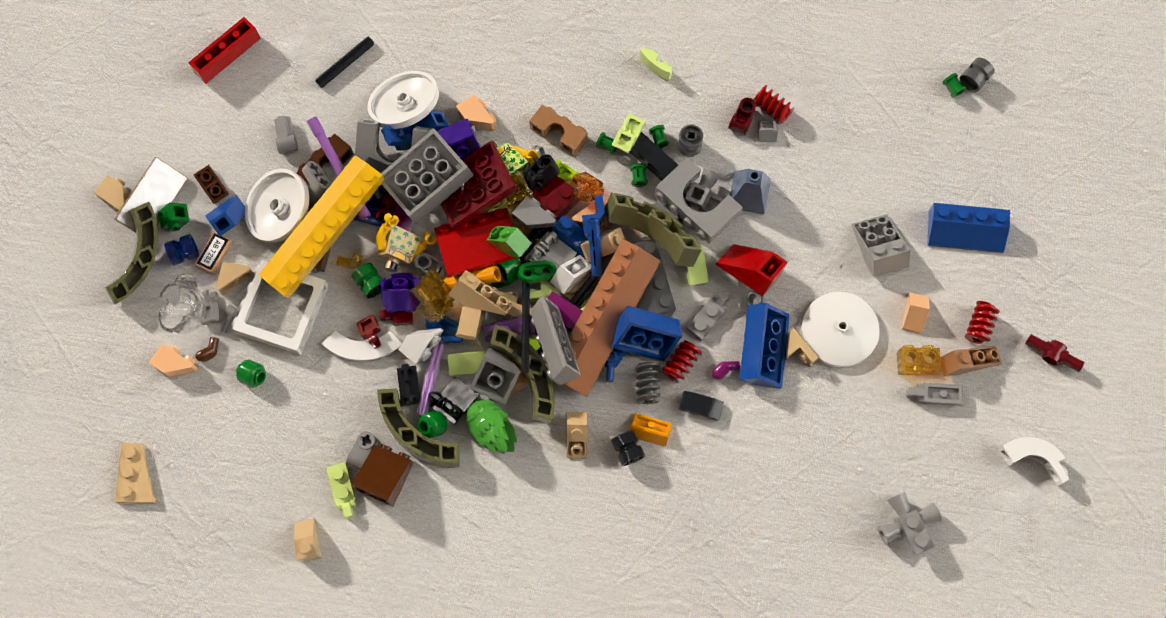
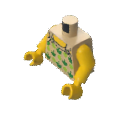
M390 213L385 214L384 220L386 223L382 224L375 237L379 257L387 260L385 270L393 273L397 271L398 265L402 266L413 262L415 257L427 248V244L433 245L437 241L436 236L428 240L431 236L430 232H425L423 235L424 240L421 241V237L396 226L399 218L396 215L392 218Z

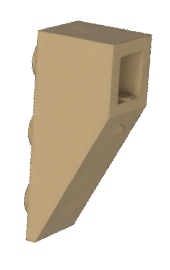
M465 270L448 294L463 306L506 315L513 305L506 297L497 293L467 270Z

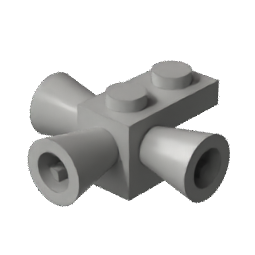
M704 168L700 183L693 182L691 187L689 186L683 192V198H685L688 207L697 212L699 210L708 212L724 200L712 194L710 190L720 178L717 173Z
M905 492L888 499L887 501L899 517L893 520L894 523L878 526V532L884 544L888 545L899 536L902 539L906 537L915 556L934 548L935 546L924 525L942 521L937 506L931 503L918 513L917 509L910 511Z

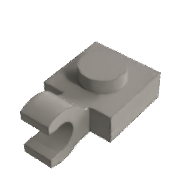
M209 290L202 291L203 304L199 306L200 324L208 325L219 321L218 302H215L218 294L214 291L209 295Z

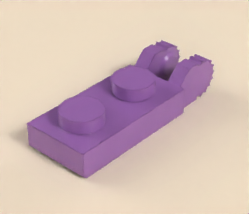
M530 314V335L537 334V330L531 323V318L533 317ZM522 316L497 320L481 327L483 332L494 330L495 325H498L522 337ZM492 335L485 337V341L491 342Z

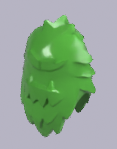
M476 399L466 414V425L476 443H480L482 446L502 454L505 451L514 452V442L517 443V436L512 424L508 420L509 414L502 411V408L492 401Z

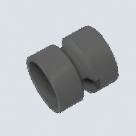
M978 57L963 72L959 79L967 90L976 93L984 86L985 81L989 80L995 73V69L989 61Z
M690 124L681 129L678 140V149L681 154L693 157L700 152L703 141L701 128Z

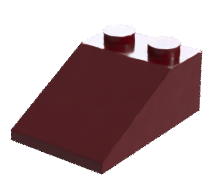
M558 176L537 191L530 187L529 182L523 181L517 187L518 191L514 192L522 200L526 196L530 199L532 197L541 204L540 207L543 210H549L555 215L556 223L563 215L566 216L580 201V192Z

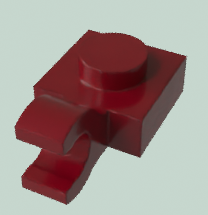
M385 190L382 199L379 200L378 208L380 209L375 210L373 213V218H379L380 213L382 214L381 222H385V214L390 213V210H393L396 204L395 199L387 190Z
M386 309L379 310L380 321L393 320L394 326L413 325V312L396 311L388 313Z
M374 314L356 323L364 340L368 339L369 343L373 344L374 349L381 346L377 336L381 329Z

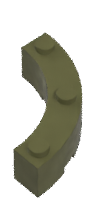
M618 193L610 194L604 208L608 222L633 228L655 240L668 252L676 266H694L702 249L694 236L687 234L683 230L684 226L678 220L648 202L644 201L642 204L634 201L631 196Z
M149 201L129 210L136 230L135 250L124 272L116 280L104 287L113 304H117L131 295L145 280L154 263L158 247V229L154 210Z
M495 325L489 347L507 355L521 369L522 338L504 327ZM530 344L529 373H524L529 383L533 399L531 419L550 424L553 420L555 406L553 383L548 376V368L543 359Z
M397 388L377 389L379 407L384 421L392 436L406 451L429 464L448 468H460L458 443L441 442L424 436L412 426L403 414Z

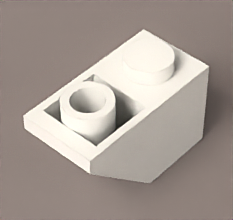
M438 328L415 331L406 336L398 350L415 364L421 361L425 362L432 354L430 352L431 349L440 342V335L443 330Z

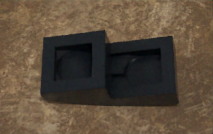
M683 391L679 410L718 421L720 420L724 402L698 393Z

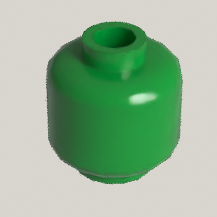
M248 359L237 366L236 377L240 383L254 388L265 381L266 372L262 364Z
M440 411L425 413L419 419L418 429L428 438L441 436L447 430V419Z

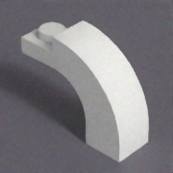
M1022 437L1014 439L998 448L1008 466L1021 459H1034L1045 467L1056 486L1069 480L1068 471L1059 463V461L1065 458L1064 455L1054 445L1045 440L1034 437Z

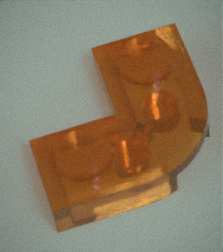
M587 172L573 175L572 182L578 185V187L574 188L573 194L580 198L581 201L590 202L595 200V196L604 195L603 182Z

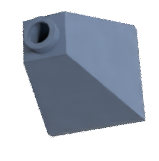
M753 169L736 171L733 177L730 196L743 207L742 210L764 214L771 179L763 171Z

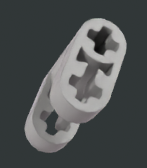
M308 161L302 168V172L310 184L308 187L309 207L307 212L313 208L331 185L322 168L314 161Z

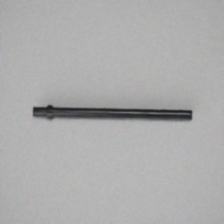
M522 282L521 372L529 373L530 283Z

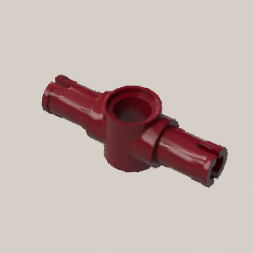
M1030 334L1025 343L1041 352L1043 360L1051 365L1058 366L1059 364H1064L1079 372L1085 363L1069 354L1067 346L1057 340L1046 342Z

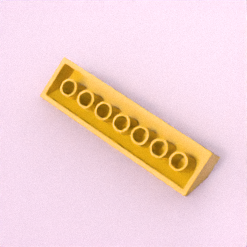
M354 156L258 275L283 296L290 298L385 180L383 175L359 157Z

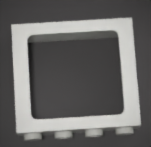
M261 260L260 265H257L255 268L253 281L247 287L248 293L246 298L240 303V312L238 317L236 316L233 320L232 330L237 335L301 355L329 285L326 280L311 275L304 279L302 284L311 286L314 290L293 338L248 325L246 321L264 281L258 274L268 263V261Z

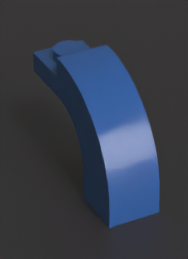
M432 110L426 117L413 125L399 129L384 126L381 132L388 146H395L397 151L412 147V134L415 127L433 128L438 131L449 125L442 111Z

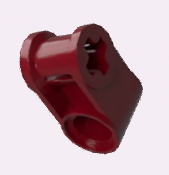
M747 97L740 101L728 129L731 130L733 128L742 132V135H746L756 108V102L752 98ZM743 107H750L751 110L745 111Z

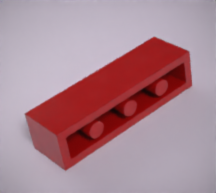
M243 17L188 63L194 73L207 84L261 38L256 28Z

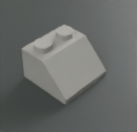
M489 347L469 389L505 405L521 371L507 355Z

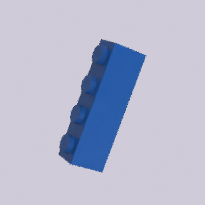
M933 203L928 213L927 246L1004 253L1010 229V210Z
M767 303L748 305L739 380L751 385L782 388L790 314Z

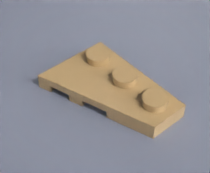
M142 443L121 444L115 496L116 503L157 504L148 471L149 466L145 448Z

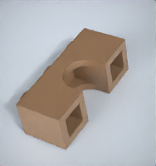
M541 105L529 121L530 129L544 138L551 131L562 132L563 137L560 139V148L574 157L577 156L588 141V133L583 127L575 126L567 117H561L556 114V111L551 107Z

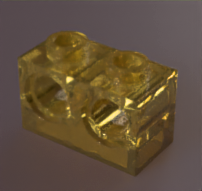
M913 345L902 346L897 352L898 375H938L941 372L940 348H934L932 345H925L922 348H914ZM905 356H910L913 359V363H908L905 360ZM924 356L930 357L932 363H927Z

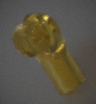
M357 253L352 255V259L338 256L336 265L353 269L362 264L363 256Z

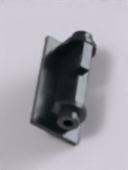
M409 364L401 365L402 368H397L401 406L419 404L420 393L416 365L409 366Z

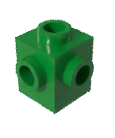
M171 202L166 204L158 214L161 229H169L174 232L179 231L189 222L187 204Z

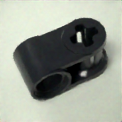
M546 154L526 168L522 178L530 183V187L533 190L537 191L557 177L560 168L552 156Z

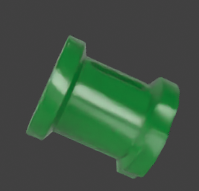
M957 73L951 74L942 81L943 85H946L950 90L952 98L960 95L966 89L958 80Z
M656 125L649 129V134L652 135L654 143L660 149L670 144L669 139L666 138L664 133V125Z
M602 132L596 142V147H602L610 151L612 155L617 149L612 146L614 139L607 136L605 132Z
M637 163L630 166V171L633 175L632 186L642 187L648 184L645 175L646 164Z

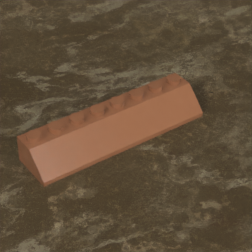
M622 239L568 337L581 376L563 385L586 397L588 396L613 350L612 343L620 315L627 305L636 308L661 262L659 259L642 248Z

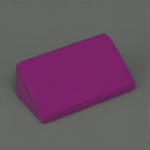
M552 292L548 299L559 307L565 327L572 331L583 310Z

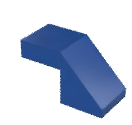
M602 195L595 196L596 214L582 215L585 240H587L589 235L587 219L598 217L599 226L605 220Z

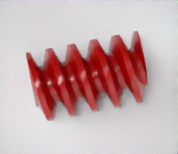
M765 85L754 98L756 107L761 105L762 111L767 110V115L773 114L772 118L774 120L779 118L778 122L782 124L790 116L794 107L790 109V101L784 104V97L778 100V93L772 96L773 89L766 92L767 85Z
M977 301V306L974 307V313L969 322L970 326L967 328L965 339L975 344H982L984 341H990V337L986 336V334L991 335L993 333L989 328H994L995 324L991 321L998 319L993 314H999L1000 311L988 302Z
M686 340L679 343V348H676L674 351L675 354L670 356L671 361H667V367H663L661 370L666 377L676 383H679L678 378L685 379L682 372L689 373V370L686 368L687 366L693 368L694 365L691 363V360H698L695 354L702 355L697 346Z

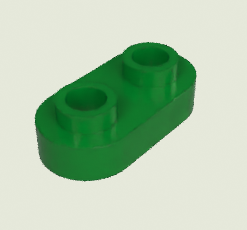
M547 260L523 263L519 267L518 278L524 283L549 281L556 273V266Z

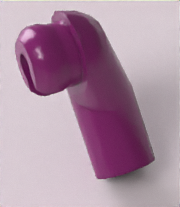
M739 361L720 362L712 371L713 378L723 379L730 371H738L740 369Z

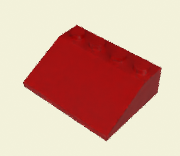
M507 207L481 214L456 231L451 228L450 224H443L434 228L448 278L463 274L465 270L470 272L519 258L510 257L487 241L493 228L497 226L513 227Z

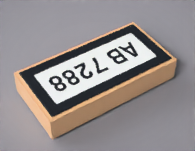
M214 232L196 261V266L214 273L232 241Z

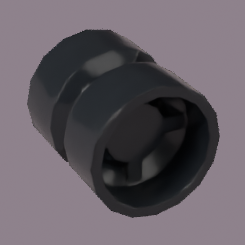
M634 430L622 433L611 440L615 451L620 452L618 457L622 466L633 464L645 457L641 445H637L639 440Z

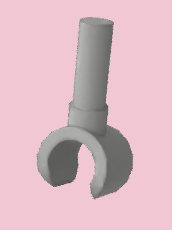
M228 305L224 310L228 317L221 330L223 332L227 331L232 319L239 314L238 310L232 305Z

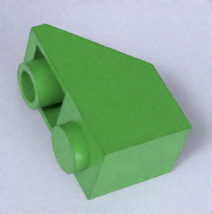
M497 226L491 230L490 236L487 238L488 243L510 257L520 258L531 245L528 238L517 227Z

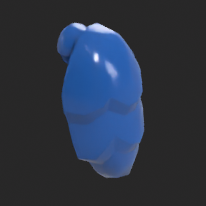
M428 315L426 317L425 325L427 330L438 328L443 330L440 335L441 342L448 344L463 341V338L457 337L459 323L445 315Z

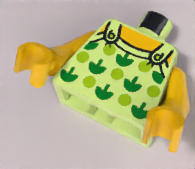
M493 141L513 180L523 174L524 170L529 167L528 161L530 164H533L534 158H540L534 149L528 151L515 145L511 146L509 143L499 147Z

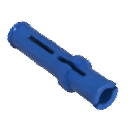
M592 217L587 219L589 233L587 241H589L591 275L602 276L604 274L601 252L602 235L600 234L599 218Z

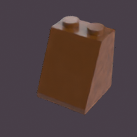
M384 444L381 447L374 445L351 486L360 493L394 507L413 466V462L409 459L410 456L403 452L396 454L391 452L392 448Z

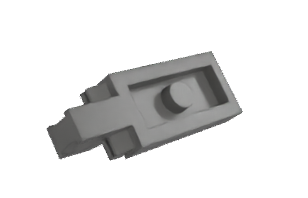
M723 291L718 298L713 297L686 329L702 341L725 313L727 308L725 303L730 295Z
M918 384L917 388L909 387L906 390V398H917V402L925 404L963 405V385Z

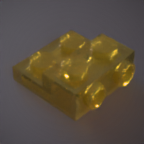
M434 268L430 269L411 289L412 293L422 303L418 309L430 323L433 321L439 322L445 317L444 312H447L454 306L452 303L455 299L448 295L451 289Z

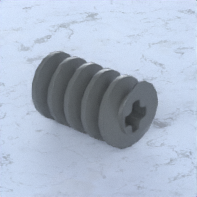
M643 362L639 363L635 368L637 372L636 379L639 380L636 382V387H638L636 394L639 395L636 398V402L640 404L659 403L655 398L660 397L661 394L655 393V391L659 390L660 386L655 385V383L660 382V379L655 378V375L660 374V371L654 370V368L660 366L659 363Z

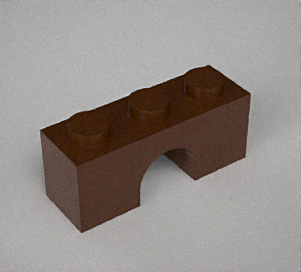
M334 133L331 137H328V140L340 162L344 165L354 153L351 146ZM322 147L314 151L308 160L316 162L321 168L324 164L330 162ZM303 163L298 168L297 174L304 179L309 187L310 184L302 172V168L306 165V163Z

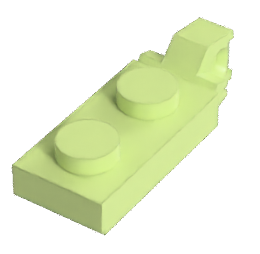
M346 462L327 467L335 505L338 510H343L346 519L354 517L352 506L356 505V497L351 486L352 482Z

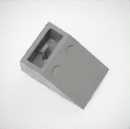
M888 214L852 224L865 263L873 277L909 267L910 250Z

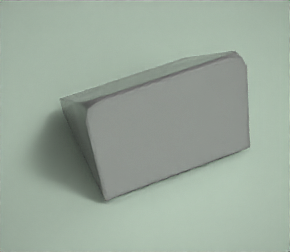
M758 120V141L776 142L778 135L777 121Z

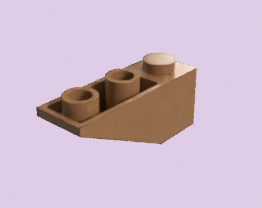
M996 346L954 350L938 358L944 376L959 375L1002 364Z

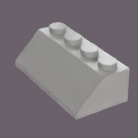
M541 296L530 310L533 317L531 318V323L538 333L536 339L539 345L542 346L543 360L548 364V376L551 381L562 385L580 377L581 374L559 307L545 296Z

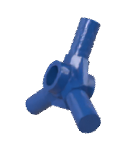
M613 348L604 365L607 367L606 382H613L614 368L619 365L622 357L630 354V352Z

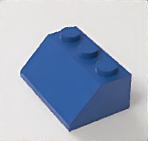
M627 305L618 319L612 348L665 361L682 337L679 320Z

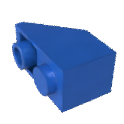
M235 195L206 214L205 217L217 234L222 236L238 224L245 214V206L239 197Z

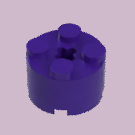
M402 272L391 274V278L387 280L386 277L381 280L382 302L386 312L406 311L411 313L416 311V307L421 303L420 283L417 276L414 278L413 274Z

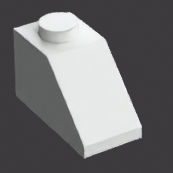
M579 255L560 265L550 283L558 291L566 294L574 289L591 271V264Z

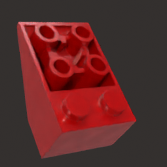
M733 244L715 265L756 293L764 296L780 277L788 262L772 251Z

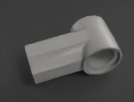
M287 116L277 117L274 121L277 133L276 145L279 154L297 151L298 144L293 133L291 118Z

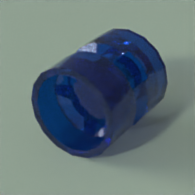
M191 234L180 237L179 241L174 239L164 243L167 256L173 266L183 263L186 258L191 260L200 256Z

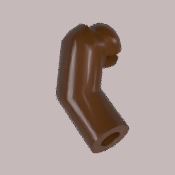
M210 337L208 347L198 351L195 355L196 359L206 362L214 358L217 354L219 338Z

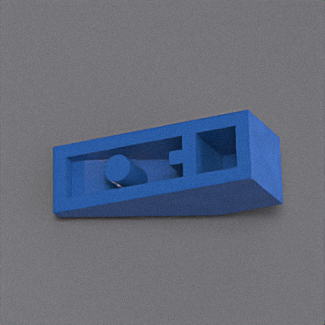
M563 215L553 226L552 231L557 234L559 240L577 252L575 257L581 255L586 260L580 246L587 241L584 238L583 229Z

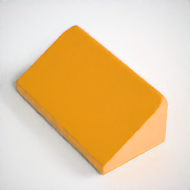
M634 413L629 431L634 430L637 438L640 440L666 446L672 423Z

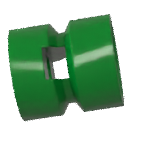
M372 263L360 266L351 276L357 286H361L360 290L366 299L373 298L381 293L380 282L383 278L381 275H377L378 271Z

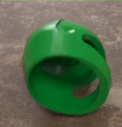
M515 258L498 263L497 267L500 269L501 276L507 282L491 283V285L496 288H503L518 280V270L522 265L521 260Z

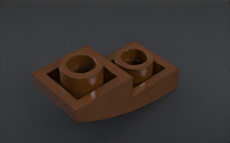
M210 165L193 174L213 204L229 195Z

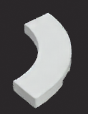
M335 331L321 344L341 358L367 362L385 358L395 353L400 348L402 342L389 331L379 338L381 346L374 349L373 344H370L369 341L350 340Z

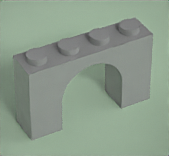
M361 119L357 122L355 156L363 161L371 157L390 166L396 160L386 157L380 149L379 122ZM415 127L412 134V146L433 128Z
M687 157L656 186L655 196L661 203L669 206V210L675 216L678 215L683 219V223L688 228H692L697 232V236L702 241L710 244L741 214L743 207L730 195L717 207L708 212H697L688 207L684 201L683 192L700 176L701 169Z

